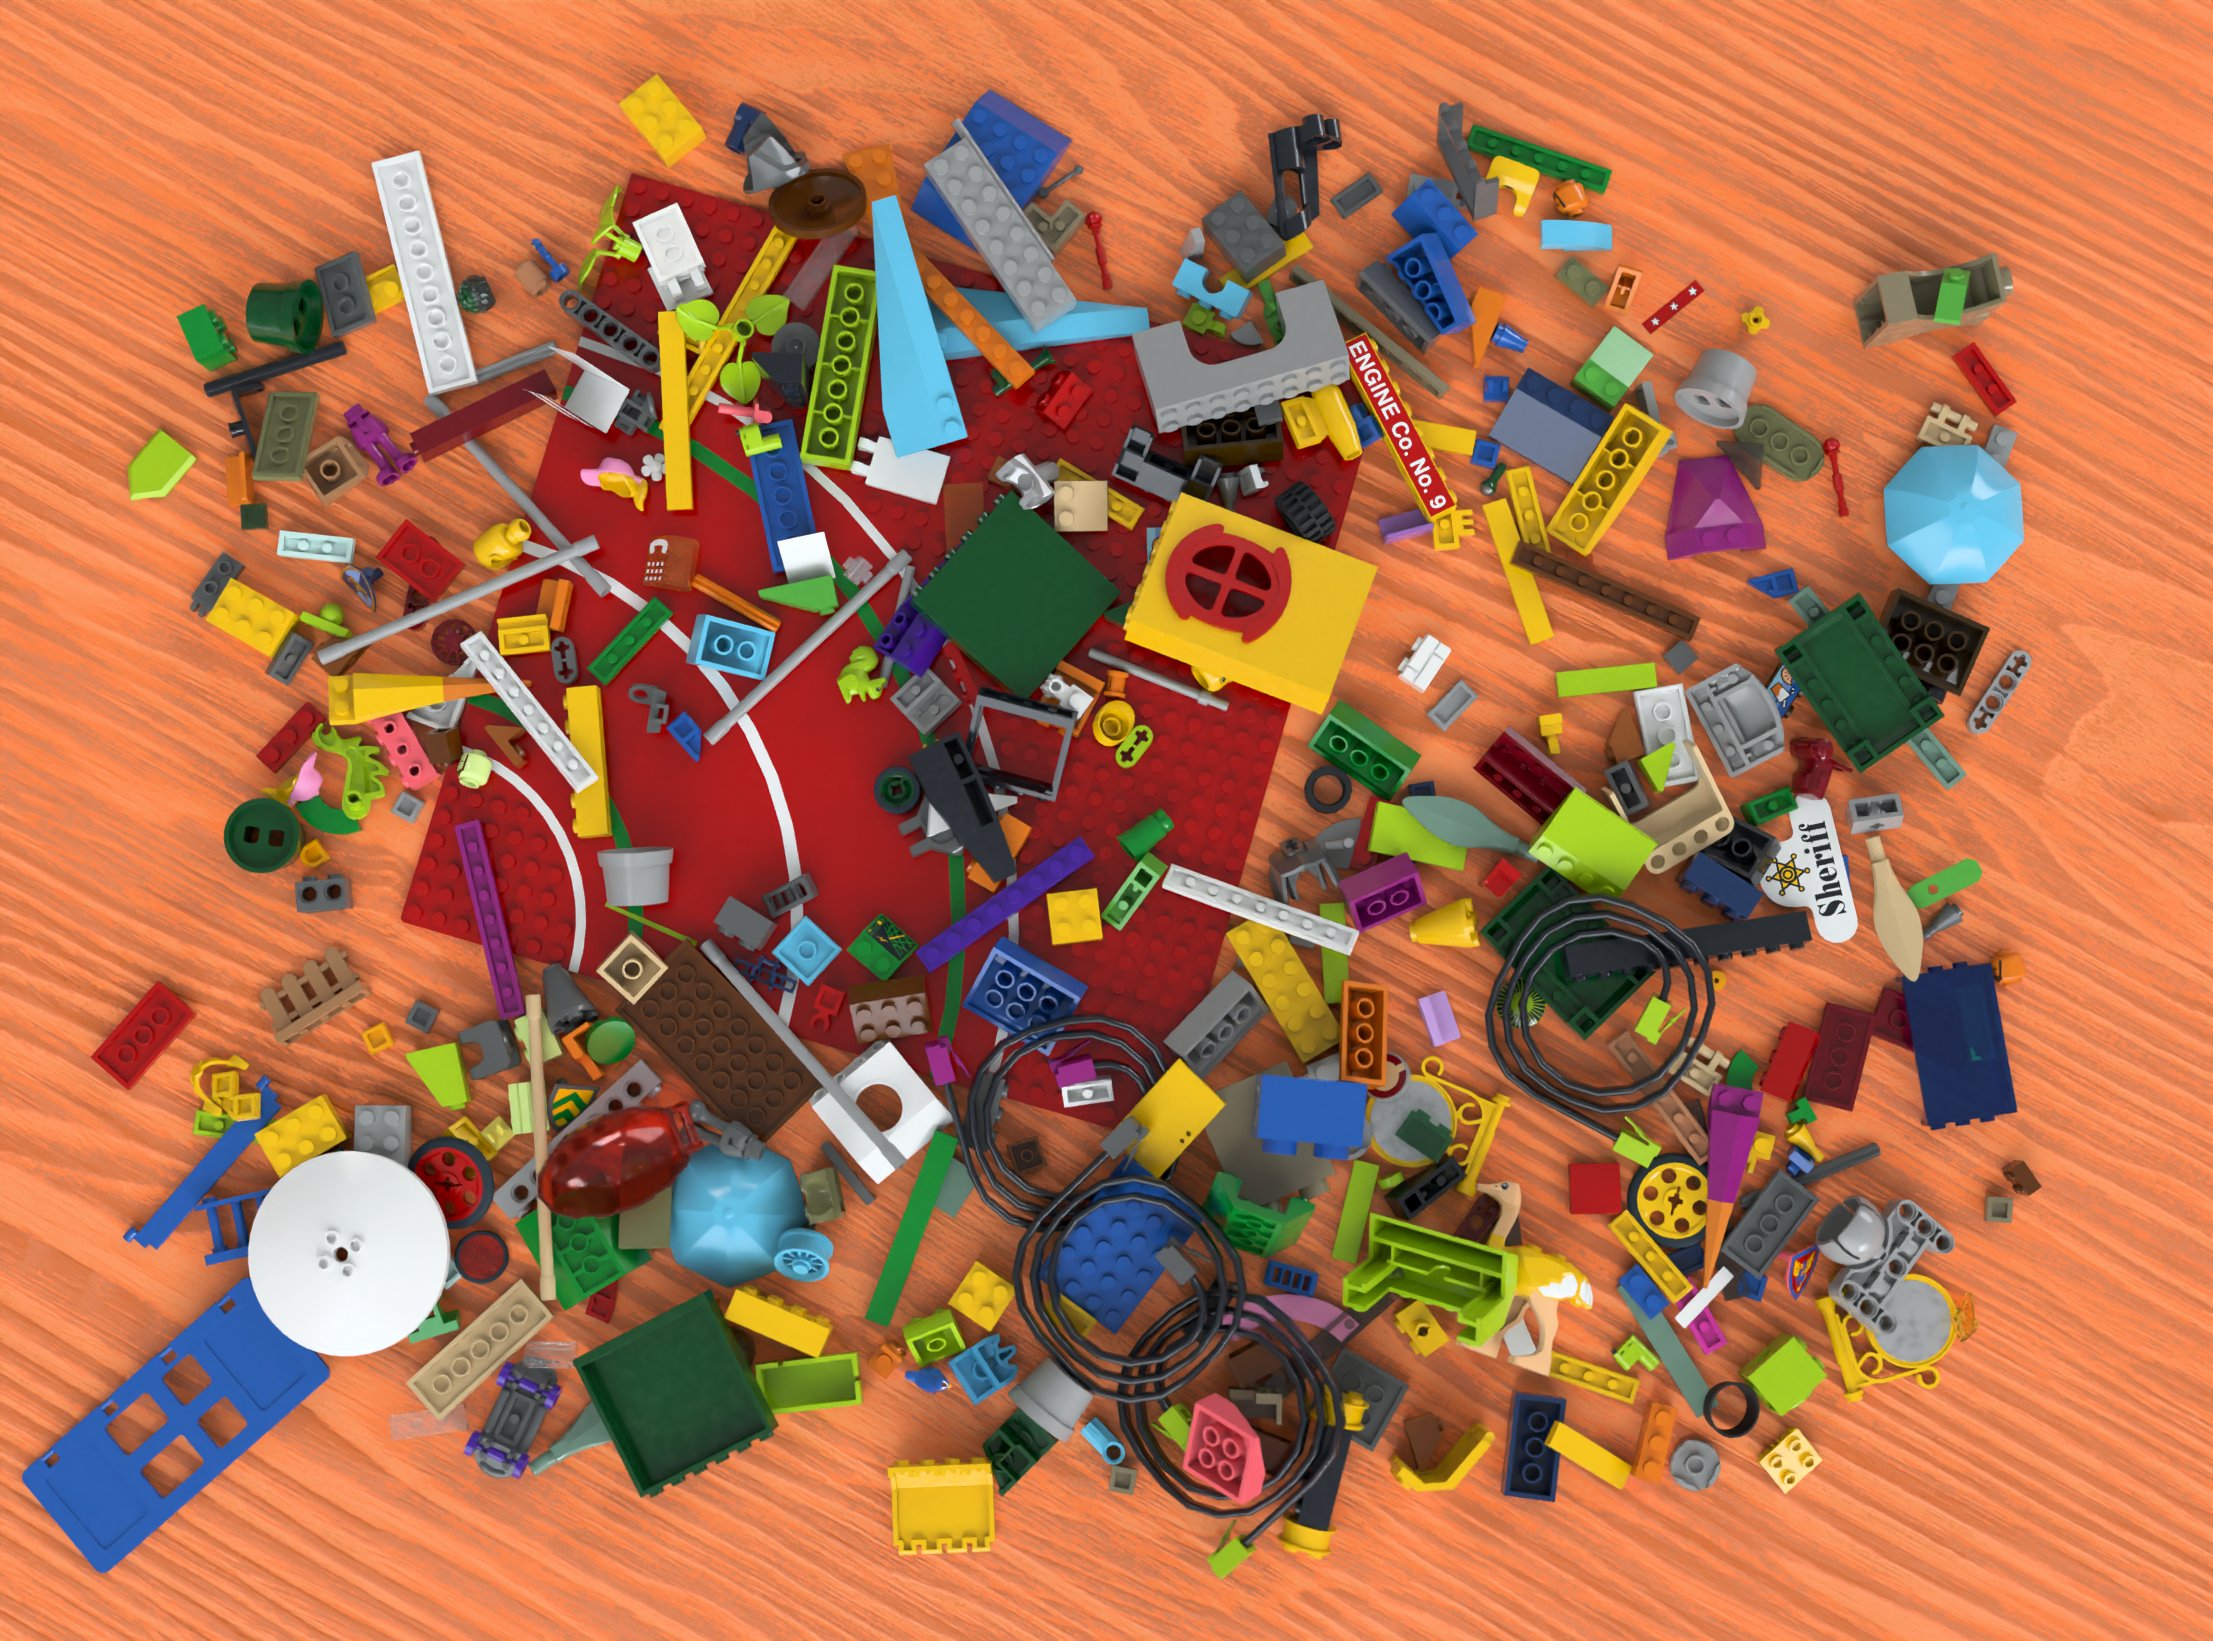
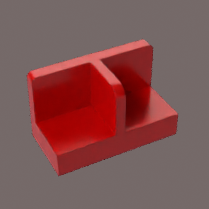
M1501 859L1494 864L1478 885L1480 887L1485 886L1495 896L1502 897L1522 874L1505 859Z

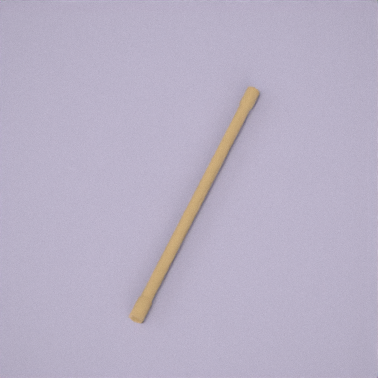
M526 995L541 1266L540 1292L541 1301L556 1300V1281L553 1267L541 1031L542 1006L541 995Z

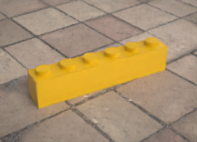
M596 685L566 688L567 695H563L564 709L568 710L569 719L565 720L566 734H570V742L598 776L596 782L579 793L574 790V793L571 794L572 808H576V818H573V830L582 839L612 836L601 691Z

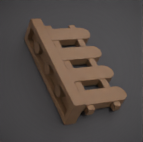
M329 947L324 952L327 962L319 966L313 960L306 961L303 965L305 975L300 979L293 974L284 975L281 980L284 989L278 993L270 987L262 989L260 997L263 1002L259 1006L263 1011L267 1009L274 1021V1024L271 1025L273 1031L279 1030V1032L274 1034L278 1044L285 1047L290 1046L372 994L366 984L360 981L357 982L361 977L358 972L352 973L345 961L349 957L346 951L340 952L335 947ZM330 968L339 982L332 987L324 975V972ZM310 982L317 994V997L312 1000L309 999L302 987ZM286 996H289L296 1008L290 1014L281 1001Z

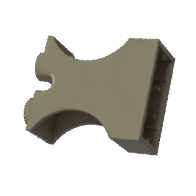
M1991 253L1963 264L1947 267L1971 271L1960 325L1934 322L1945 268L1919 272L1905 270L1877 276L1853 301L1863 348L1891 344L1917 334L1943 328L1979 326L1989 317V312L2000 308L2007 302L2006 296L2012 294L2013 279L2010 269L2007 266L1999 267L1996 253Z

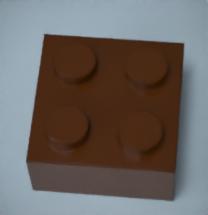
M1037 1135L1007 1145L1018 1175L1047 1166Z
M2013 1160L2002 1168L2004 1171L2003 1176L2013 1184L2012 1188L2016 1194L2030 1196L2042 1187L2023 1160Z

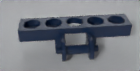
M762 954L757 959L759 961L757 966L736 958L734 967L737 969L738 963L746 965L745 971L738 970V972L750 977L748 980L749 984H752L755 979L770 985L768 991H772L773 987L793 994L798 981L776 973V969H780L781 966L778 959L776 962L765 959V954ZM762 964L772 966V971L762 968ZM753 967L751 974H749V969ZM763 971H767L770 975L766 981L760 978V974ZM777 977L781 978L779 985L775 984ZM786 980L793 983L791 989L784 987L783 984Z

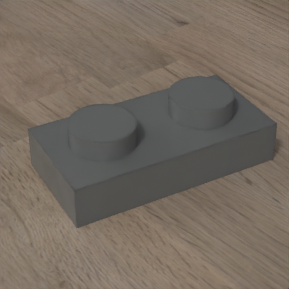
M290 630L265 673L289 686L314 644Z

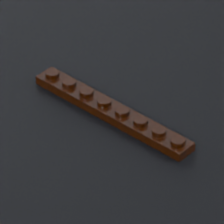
M1522 540L1517 542L1509 562L1510 565L1686 641H1692L1700 621V617Z

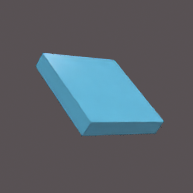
M805 916L771 953L807 986H810L843 949Z

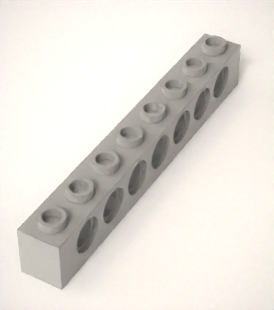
M639 1060L547 1145L549 1187L554 1182L557 1185L569 1175L566 1172L573 1165L575 1167L581 1165L588 1158L585 1154L591 1148L597 1150L605 1143L604 1137L610 1131L615 1133L625 1124L622 1120L629 1114L634 1116L643 1108L641 1103L647 1097L652 1099L662 1090L660 1085L664 1081L645 1060ZM635 1082L641 1086V1093L637 1097L632 1096L630 1093V1086ZM616 1099L621 1101L623 1105L622 1111L619 1114H615L611 1110V1104ZM596 1117H600L604 1121V1126L600 1131H596L592 1126V1122ZM577 1134H581L585 1138V1144L582 1148H578L574 1144V1137ZM558 1151H562L566 1155V1162L563 1165H559L555 1161V1155ZM535 1156L493 1195V1201L509 1219L516 1217L521 1219L531 1210L529 1205L537 1200ZM521 1185L526 1186L529 1191V1195L525 1200L518 1196V1189Z

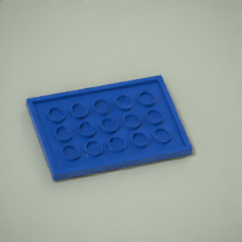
M1127 1154L1124 1155L1108 1176V1178L1138 1173L1155 1177L1134 1159H1132L1126 1171L1123 1172L1129 1160V1155ZM1137 1182L1104 1187L1096 1192L1085 1206L1086 1208L1105 1196L1137 1191L1170 1199L1200 1223L1202 1222L1189 1206L1165 1189ZM1136 1200L1104 1205L1080 1220L1063 1245L1057 1272L1059 1291L1116 1334L1166 1269L1154 1256L1167 1245L1166 1242L1172 1236L1176 1235L1185 1244L1194 1233V1230L1183 1220L1161 1206ZM1052 1251L1041 1264L1039 1273L1040 1280L1047 1285V1274Z

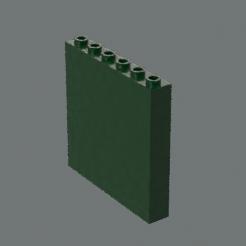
M1010 491L1006 495L1002 492L992 503L996 507L990 513L985 511L977 519L978 527L974 531L969 529L960 538L961 546L957 550L953 547L943 557L946 560L941 568L938 566L934 567L927 575L930 579L924 587L921 584L916 587L910 594L913 599L909 604L1003 690L1010 694L1029 698L1119 596L1121 591L1032 509L1024 510L1019 504L1021 499L1013 491Z
M711 1289L572 1360L640 1498L648 1494L652 1498L665 1491L663 1486L671 1483L672 1487L686 1480L685 1475L693 1472L694 1476L708 1469L707 1464L715 1461L717 1465L730 1458L728 1453L734 1450L741 1453L752 1447L750 1442L758 1438L760 1442L767 1440L774 1435L773 1430L779 1426Z

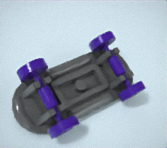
M528 1358L516 1365L509 1361L504 1364L496 1381V1385L502 1387L485 1426L481 1433L475 1430L465 1446L463 1454L471 1457L475 1452L477 1465L485 1474L491 1477L507 1478L512 1476L517 1479L521 1478L530 1460V1455H527L542 1421L548 1409H553L561 1394L563 1387L558 1385L555 1370L549 1363L538 1358Z

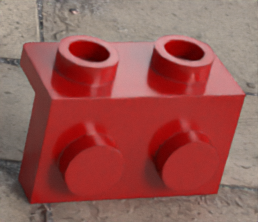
M1062 370L1054 375L1048 390L1039 396L1034 410L1044 414L1060 429H1065L1092 392V389L1074 373Z

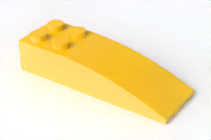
M1625 403L1549 523L1546 531L1587 557L1633 495L1673 431L1636 407Z

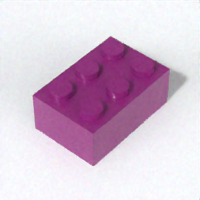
M1407 852L1338 882L1348 915L1359 933L1427 904L1419 873Z

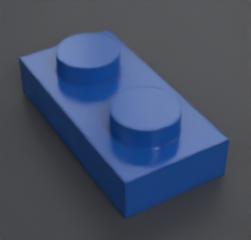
M1638 1264L1633 1265L1617 1279L1650 1320L1670 1304Z

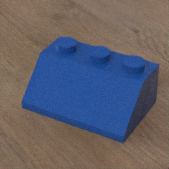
M1430 178L1391 213L1412 239L1421 234L1438 233L1449 260L1478 235L1475 229Z

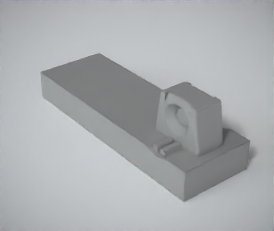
M1651 381L1642 382L1635 388L1640 410L1661 423ZM1674 432L1657 458H1662L1668 451L1678 446Z

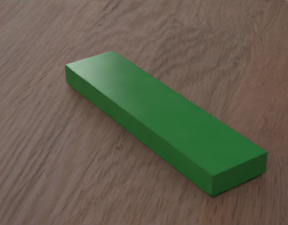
M654 596L587 669L607 686L674 613Z

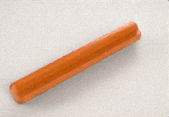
M700 574L694 577L692 581L693 587L772 632H776L781 625L779 619Z

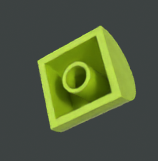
M939 1308L931 1316L913 1318L909 1324L902 1327L905 1340L919 1367L967 1350L951 1308Z

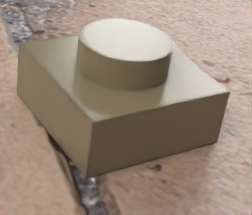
M1985 1196L1984 1221L2012 1224L2013 1198Z
M1112 1465L1108 1491L1133 1495L1138 1469Z

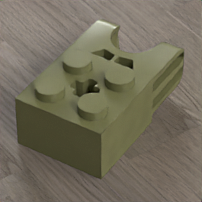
M835 1166L800 1174V1188L802 1194H806L807 1203L804 1204V1208L810 1225L846 1216L839 1174Z

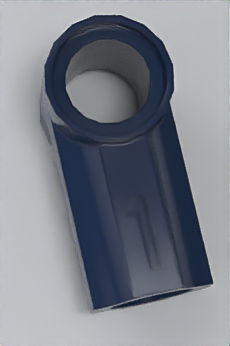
M742 102L736 111L735 123L724 144L725 147L739 155H745L743 136L758 114L763 112L766 115V112Z

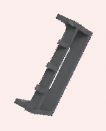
M1445 102L1439 105L1437 146L1473 221L1497 214L1499 178L1484 179L1481 177L1477 169V163L1472 158L1468 144L1462 136L1463 104L1461 102L1449 106Z

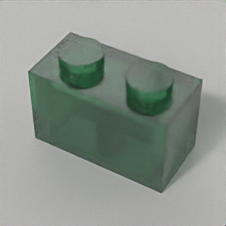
M1418 1109L1417 1112L1411 1110L1394 1135L1437 1164L1454 1140L1450 1136L1452 1131L1441 1123L1438 1126L1432 1124L1429 1121L1431 1116L1421 1109Z

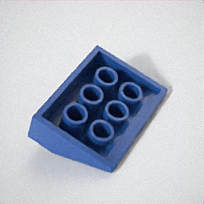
M1002 936L993 947L962 1006L1012 1035L1030 1025L1066 1015H1073L1089 986ZM1066 1026L1032 1035L1022 1041L1027 1044L1045 1034L1062 1031ZM1056 1042L1046 1044L1037 1050L1049 1056Z

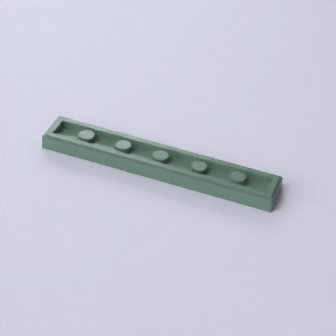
M1619 1284L1616 1286L1617 1291L1697 1418L1704 1415L1703 1403L1710 1390L1662 1312L1650 1320ZM1715 1398L1711 1410L1719 1405Z

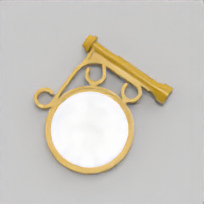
M1430 1056L1421 1063V1072L1424 1076L1411 1074L1408 1089L1398 1100L1381 1102L1372 1097L1369 1098L1365 1109V1118L1370 1123L1373 1133L1371 1146L1383 1159L1392 1164L1402 1167H1421L1436 1161L1445 1152L1448 1154V1157L1451 1156L1454 1149L1458 1147L1468 1150L1466 1145L1460 1143L1451 1146L1457 1130V1118L1465 1125L1480 1123L1466 1159L1463 1162H1458L1460 1166L1467 1164L1464 1172L1466 1177L1458 1182L1455 1190L1474 1198L1476 1180L1495 1136L1494 1132L1505 1106L1509 1108L1511 1106L1509 1103L1511 1098L1497 1093L1491 1099L1496 1103H1492L1478 1097L1469 1090L1428 1074L1425 1070V1064L1430 1060H1434L1439 1064L1437 1076H1440L1444 1069L1443 1062L1438 1057ZM1437 1082L1473 1097L1480 1106L1481 1119L1474 1121L1464 1120L1462 1117L1464 1108L1474 1107L1475 1104L1465 1103L1456 1111L1450 1095Z
M1908 1273L1885 1304V1307L1895 1315L1898 1322L1896 1330L1889 1335L1873 1333L1859 1321H1857V1329L1848 1333L1846 1322L1849 1318L1854 1317L1847 1313L1840 1320L1838 1313H1835V1305L1837 1303L1829 1295L1814 1299L1817 1310H1820L1821 1314H1823L1838 1365H1840L1847 1392L1843 1393V1396L1847 1398L1848 1402L1863 1399L1862 1394L1864 1392L1861 1387L1889 1382L1925 1370H1930L1933 1373V1381L1930 1384H1925L1922 1381V1376L1915 1374L1917 1384L1927 1389H1932L1939 1384L1940 1374L1938 1370L1929 1365L1941 1359L1948 1352L1955 1340L1958 1327V1317L1954 1302L1939 1283L1918 1274ZM1881 1317L1879 1320L1880 1328L1883 1326L1884 1323L1883 1317ZM1864 1330L1867 1340L1875 1353L1865 1352L1856 1361L1849 1336H1858ZM1873 1356L1876 1360V1367L1870 1371V1374L1873 1375L1881 1371L1883 1366L1882 1359L1897 1366L1913 1369L1874 1379L1866 1376L1860 1370V1367L1867 1357Z

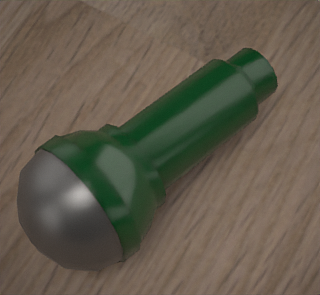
M1501 462L1497 465L1491 476L1481 482L1479 489L1482 495L1492 496L1495 494L1497 483L1507 467L1506 464Z

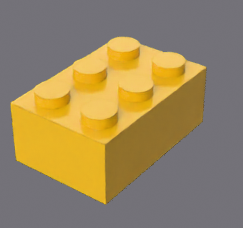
M658 74L619 103L624 115L668 168L706 139L703 129Z
M230 578L206 619L207 622L271 658H274L290 630L295 633L301 622L300 616L233 578Z
M326 1094L320 1095L254 1134L280 1178L298 1165L314 1157L321 1156L352 1138Z

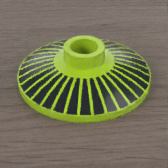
M1519 979L1510 1006L1512 1027L1521 1029V1021L1517 1003L1521 998L1525 982L1523 979ZM1509 982L1501 987L1496 1001V1010L1502 1021V1006ZM1532 989L1527 1001L1529 1027L1535 1025L1542 1018L1546 1008V1003Z

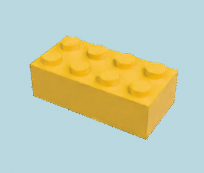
M750 1284L736 1289L725 1314V1319L816 1358L823 1354L835 1326L830 1324L831 1319L820 1314L811 1316L807 1314L806 1308L797 1304L791 1307L783 1304L784 1299L773 1294H770V1296L760 1294L761 1289Z

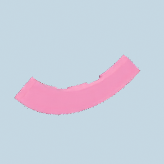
M1294 1294L1266 1296L1269 1301L1291 1317L1292 1320L1317 1325L1334 1335L1340 1342H1343L1360 1325L1341 1309L1316 1298ZM1248 1302L1244 1306V1309L1263 1314L1272 1322L1278 1321L1258 1304ZM1227 1314L1223 1319L1222 1325L1232 1324L1233 1315ZM1242 1318L1240 1326L1253 1329L1259 1326V1324ZM1233 1335L1231 1339L1235 1342L1241 1336Z

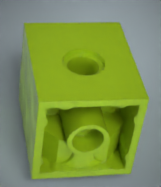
M1781 1333L1737 1372L1768 1409L1780 1416L1803 1403L1811 1395L1814 1388L1827 1377L1823 1371L1825 1368L1824 1364L1816 1356L1813 1357L1805 1351L1808 1349V1346L1798 1336L1795 1337L1793 1334L1787 1335L1785 1333Z

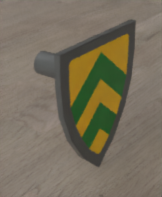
M563 1077L557 1080V1084L554 1085L547 1103L549 1122L556 1132L571 1124L593 1103L600 1087L569 1085Z

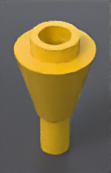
M1803 1121L1791 1122L1785 1128V1139L1808 1152L1817 1163L1824 1158V1155L1815 1146Z

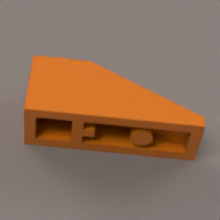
M1479 286L1476 293L1471 292L1468 299L1469 306L1477 321L1469 326L1472 368L1478 369L1507 298V296Z

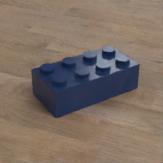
M1512 1390L1500 1489L1504 1496L1555 1502L1560 1453L1544 1443L1554 1421L1564 1424L1566 1399L1564 1397Z

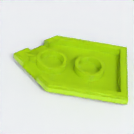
M159 428L127 466L130 500L166 497L197 461V458Z

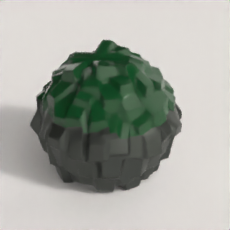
M471 275L460 284L457 300L466 312L470 311L473 314L486 313L496 304L494 295L491 293L490 286L484 276Z

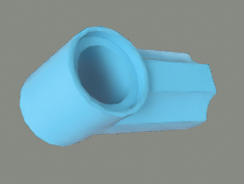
M1096 1416L1080 1431L1107 1463L1118 1464L1125 1457L1126 1446L1124 1443L1118 1440ZM1111 1445L1118 1446L1121 1450V1456L1115 1459L1111 1458L1107 1452L1108 1447Z

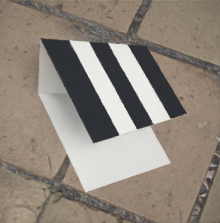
M548 346L584 370L565 407L550 397L525 391L561 414L603 433H607L630 390L576 354Z

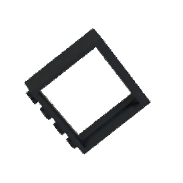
M981 686L977 694L966 741V747L971 758L973 757L984 706L1066 728L1052 784L974 763L983 783L995 789L1005 788L1012 790L1018 795L1028 794L1037 797L1041 801L1046 799L1055 802L1078 712Z

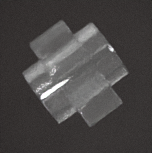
M860 555L855 560L849 556L842 565L846 569L843 575L856 586L861 581L867 584L873 577L870 572L873 566Z

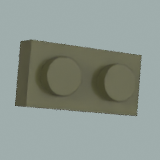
M1573 257L1570 258L1555 277L1591 308H1594L1610 288Z

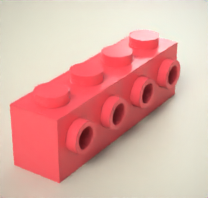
M405 711L367 721L368 724L373 723L377 732L374 735L381 745H386L389 751L387 757L394 767L398 766L402 774L399 777L406 788L410 786L411 789L417 791L442 776L436 764L429 763L427 749L410 720L406 718Z

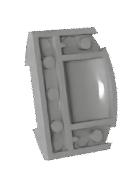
M1735 663L1684 691L1730 778L1784 752V729L1778 708L1760 680L1754 674L1742 668L1740 664Z

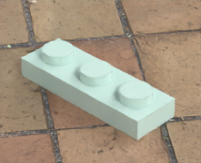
M280 530L277 555L281 557L353 564L356 540L354 538Z

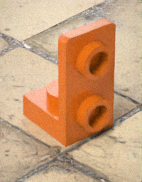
M886 1339L867 1362V1365L886 1380L905 1357V1354L902 1352L904 1348L892 1339L889 1342Z

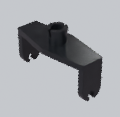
M254 383L230 389L239 421L228 423V428L232 439L244 435L253 464L257 451L239 398L264 391L263 383Z

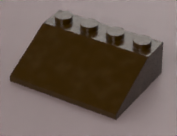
M1250 407L1244 412L1236 411L1226 414L1219 419L1211 418L1204 420L1198 425L1180 427L1184 465L1195 469L1201 454L1223 463V466L1283 460L1284 441L1281 422L1270 425L1263 424V426L1259 427L1254 407Z
M1900 588L1891 591L1879 619V623L1918 679L1956 696H1961L1988 635L1989 627Z

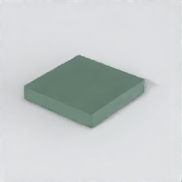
M954 1157L951 1160L934 1205L955 1218L974 1188L966 1165Z

